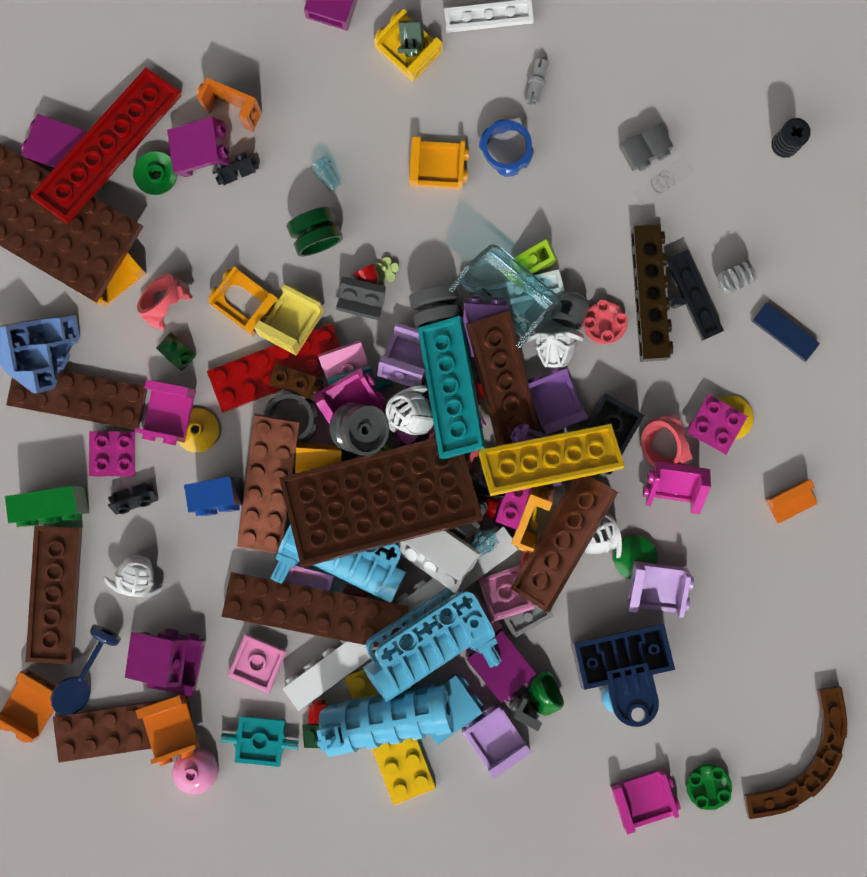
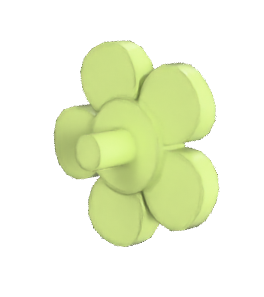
M385 257L382 260L383 265L381 263L375 264L380 282H384L386 279L389 282H393L396 279L394 273L399 271V265L392 263L389 257Z

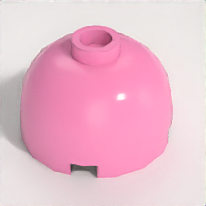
M199 747L194 750V755L183 759L179 755L174 762L172 769L173 781L177 788L184 793L191 795L201 794L210 789L217 780L219 766L214 754L205 748Z

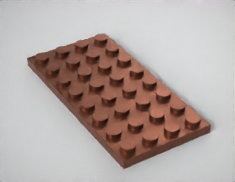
M0 144V246L97 303L143 229V226L94 197L89 200L67 225L30 196L51 172Z
M436 438L279 478L301 568L483 520L464 454L447 459L439 458Z

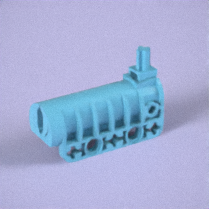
M291 525L279 547V552L275 558L279 562L270 578L283 584L290 568L296 567L298 562H300ZM396 544L383 546L386 549L395 548L394 552L397 556L391 558L388 557V552L383 550L379 554L380 548L314 565L390 603L393 601L407 570L397 566L402 556L401 549Z
M445 588L367 640L365 648L372 662L363 668L377 692L386 702L468 648L483 654L490 668L500 664L499 662L502 660L494 648V645L498 643L495 638V632L474 594L460 589L451 596L450 592L452 591ZM433 603H439V605L430 610V606ZM415 616L418 619L413 621L412 617ZM395 628H400V629H401V630H399L398 632H396L395 634L391 635V632H392L393 629H395ZM375 641L380 643L376 650H372Z

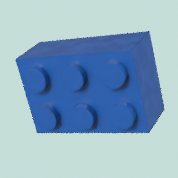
M229 476L184 485L188 513H195L196 516L218 514L217 510L219 512L238 511L240 506L243 505L244 493L241 478Z

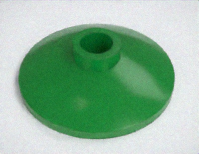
M152 151L142 155L136 161L133 169V178L136 185L141 191L149 195H162L168 192L175 185L178 176L173 173L171 157L159 151ZM156 172L161 173V176L158 179L154 178V174Z

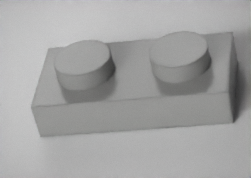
M534 604L535 609L504 618V621L513 637L516 638L553 617L551 610L546 612Z

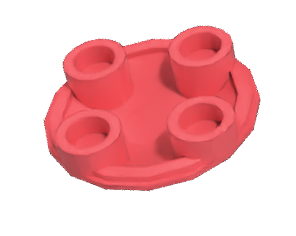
M600 300L589 307L583 328L586 335L592 341L598 344H611L618 341L624 335L627 329L628 318L619 305L607 300Z

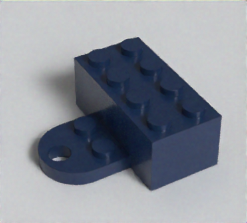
M664 624L571 643L582 689L586 690L607 685L613 713L617 719L628 726L641 727L650 723L655 718L659 708V699L653 675L675 670ZM635 708H641L644 712V717L640 721L632 719L631 713Z

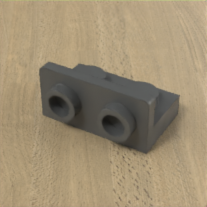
M342 276L336 310L379 320L384 305L386 287Z
M520 693L519 697L515 696L509 705L511 709L510 714L518 721L539 731L542 722L538 719L539 715L525 706L529 699Z

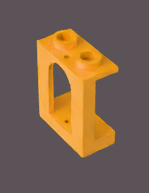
M234 266L232 270L228 269L222 277L223 282L219 287H214L208 295L210 299L207 302L250 335L254 336L257 333L254 327L259 320L263 323L276 305L278 298L264 290ZM234 285L243 287L262 302L250 319L243 316L226 302L225 293L230 287Z
M545 485L532 488L520 524L514 532L511 543L517 549L525 552L528 550L534 551L537 534L526 530L535 506L550 510L555 489Z

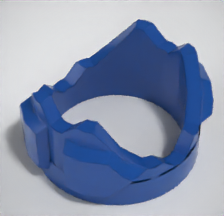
M507 119L498 120L489 129L486 128L479 142V148L487 162L500 175L505 177L515 176L522 168H527L534 153L531 137L527 129L520 123ZM507 131L521 133L526 143L524 156L512 164H502L494 160L487 149V145L494 135Z

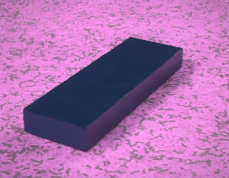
M768 303L764 304L751 321L804 362L809 359L820 344Z

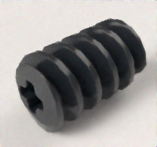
M801 118L788 120L772 139L771 148L773 152L782 158L794 156L810 138L811 129L809 124Z

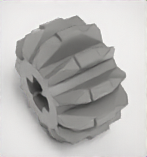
M744 261L718 273L716 276L717 283L723 293L728 294L753 283L757 279L756 271L750 261Z

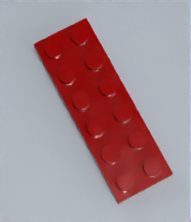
M329 324L313 330L297 356L274 345L208 370L207 374L222 413L283 391L269 385L276 364L314 377L325 375L318 355L339 348L340 344L333 325Z

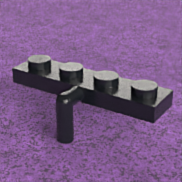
M688 250L668 258L667 265L681 294V297L677 296L670 302V307L676 309L686 305L702 341L722 333L724 329Z

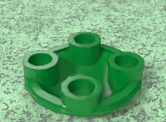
M632 535L622 540L620 558H616L615 548L612 560L618 572L627 579H631L634 561L657 564L658 554L650 540L643 536Z
M703 764L689 774L686 783L687 794L699 809L716 810L731 800L732 782L728 774L721 767L713 764Z

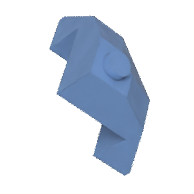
M76 315L0 325V365L3 370L32 393L54 389L58 382L56 378L60 370H64L71 356L69 352L73 344H77L80 338Z

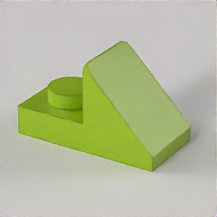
M545 239L514 257L512 261L521 279L543 268L551 267L556 262L557 257L549 239Z

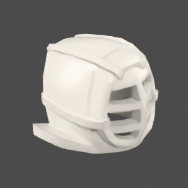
M552 327L532 334L526 339V342L528 343L536 339V350L543 365L546 368L565 367L570 363L577 340L583 342L584 336L581 332L571 327Z
M420 385L404 389L388 401L385 412L389 429L392 432H396L399 429L411 435L428 433L433 427L430 402L422 396V393L428 390L426 386ZM405 402H408L407 405H405L399 410L398 407H400Z
M607 512L588 544L585 553H608L616 548V558H620L622 552L621 534L614 518Z
M128 555L116 571L114 581L106 576L103 578L107 586L117 593L133 597H150L161 592L163 587L162 585L152 587L155 580L153 579L154 572L151 560L140 555Z

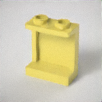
M283 284L281 287L283 294L265 322L263 323L259 320L254 328L260 337L297 356L323 315L324 310L321 301L315 296L309 295L308 297L302 294L299 288Z

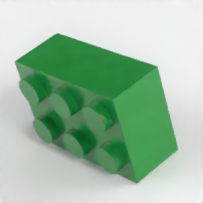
M69 486L5 496L8 523H16L17 527L37 526L38 521L39 524L58 523L60 518H62V521L83 519V514H89L86 487Z

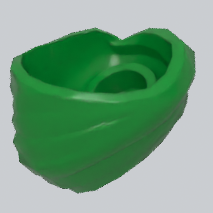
M545 670L537 673L529 685L531 705L537 713L544 716L551 715L562 709L564 699L550 671Z

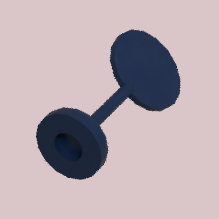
M93 624L90 634L99 642L80 676L66 678L53 689L50 698L51 706L55 712L61 715H71L77 713L86 705L90 697V686L84 678L104 643L110 646H117L121 637L105 627Z

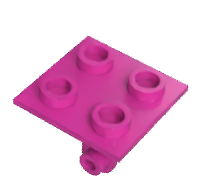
M708 394L696 417L688 425L687 433L727 455L748 416Z
M89 431V476H135V432Z

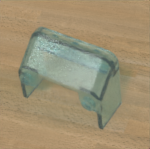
M494 244L489 245L471 260L449 289L450 292H454L462 285L468 293H479L482 290L491 298H505V301L509 302L510 314L516 318L513 322L514 330L518 335L523 336L515 345L518 349L559 303V298L555 292L501 247Z

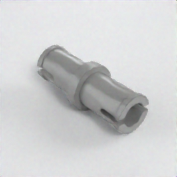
M540 58L535 59L533 74L529 77L528 84L530 86L525 100L529 105H532V101H534V106L539 105L541 91L546 84L545 75L549 62L545 59H542V63H540Z

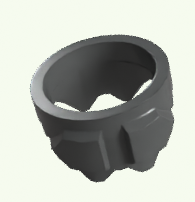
M283 394L270 399L263 410L265 416H273L277 406L284 400L293 399L305 405L309 413V424L306 430L298 437V443L307 442L314 436L317 431L315 424L318 411L311 400L304 399L295 394Z

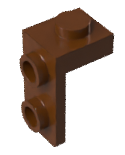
M279 364L275 365L269 381L270 386L302 396L312 402H315L314 394L324 389V382L317 377Z

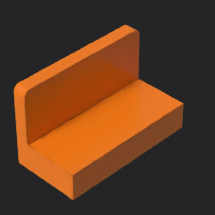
M811 479L803 480L765 500L777 523H781L817 505L818 502L811 489L815 488Z

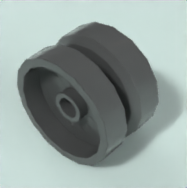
M455 285L431 287L409 295L411 309L420 310L413 315L415 328L456 316L463 318L461 306L452 304L459 298Z
M349 402L340 406L334 412L330 421V434L332 441L338 448L350 453L370 456L377 453L385 445L389 436V423L386 415L379 408L372 405Z

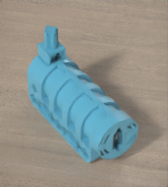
M426 684L408 688L388 702L380 694L328 705L321 710L319 715L320 728L316 731L318 736L317 745L321 751L325 750L328 757L357 752L361 748L373 749L380 747L381 744L390 743L393 745L402 743L406 739L413 738L418 740L425 738L426 735L436 734L438 736L453 733V714L447 690L444 685L435 687V684Z

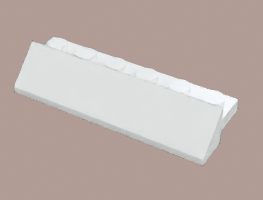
M449 530L395 543L401 549V556L454 593L461 589L468 573L474 568L481 553Z

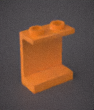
M207 77L204 83H201L198 87L197 98L205 112L210 113L216 98L241 108L239 117L245 129L254 132L262 114L256 98Z
M26 669L18 673L15 678L18 683L0 712V729L15 733L16 738L22 742L31 743L39 738L54 712L50 697L56 686Z
M179 695L135 710L137 718H143L154 755V759L150 760L151 764L159 762V766L173 762L172 757L181 755L182 759L194 755V750L200 747L185 695Z

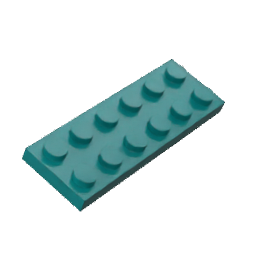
M456 316L419 327L418 334L439 458L447 459L485 449L463 318Z

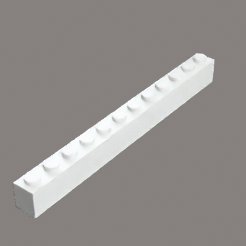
M495 526L486 533L488 537L481 542L477 539L470 544L481 553L474 568L468 573L461 587L462 590L519 550L515 545L511 544L513 539L504 526L500 529L498 526ZM434 578L427 582L423 579L413 586L414 592L410 595H407L405 592L395 601L397 604L409 606L408 612H410L447 587ZM433 603L430 606V610L439 605V603ZM415 616L412 617L413 621L418 619ZM340 640L342 644L336 649L331 646L323 652L324 658L320 661L312 660L303 667L305 672L299 676L295 673L286 679L287 685L284 686L283 690L298 711L369 660L370 656L366 651V645Z

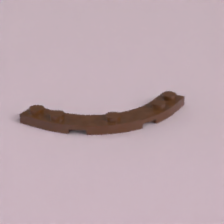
M841 686L817 689L822 718L821 738L817 751L805 770L795 779L781 787L743 794L749 819L778 815L796 809L810 797H815L830 781L842 759L844 741L847 738V714Z

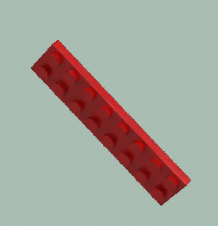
M145 67L30 195L31 198L68 225L181 98V92Z

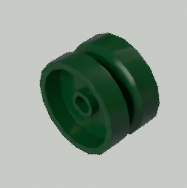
M320 207L294 217L287 223L286 227L290 237L297 239L293 245L298 256L305 257L320 253L342 241L343 236L339 226L333 225L336 219L331 207Z

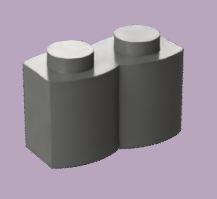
M659 123L621 144L620 150L632 171L637 169L643 171L651 165V161L657 158L661 161L671 154L670 151L673 148V144L662 124Z

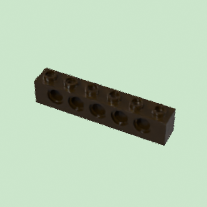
M661 224L633 226L630 232L640 362L664 361L671 358L670 354H673V342L669 341L672 323L671 319L667 317V310H670V299L666 297L665 288H668V275H664L667 256L662 250V244H665V232L661 231ZM651 245L654 248V254L646 253L644 246ZM646 267H653L656 271V276H649L646 273ZM650 288L655 289L658 294L657 298L649 297L647 290ZM654 310L658 312L659 320H652L649 317V311ZM652 332L660 335V343H655L651 340Z

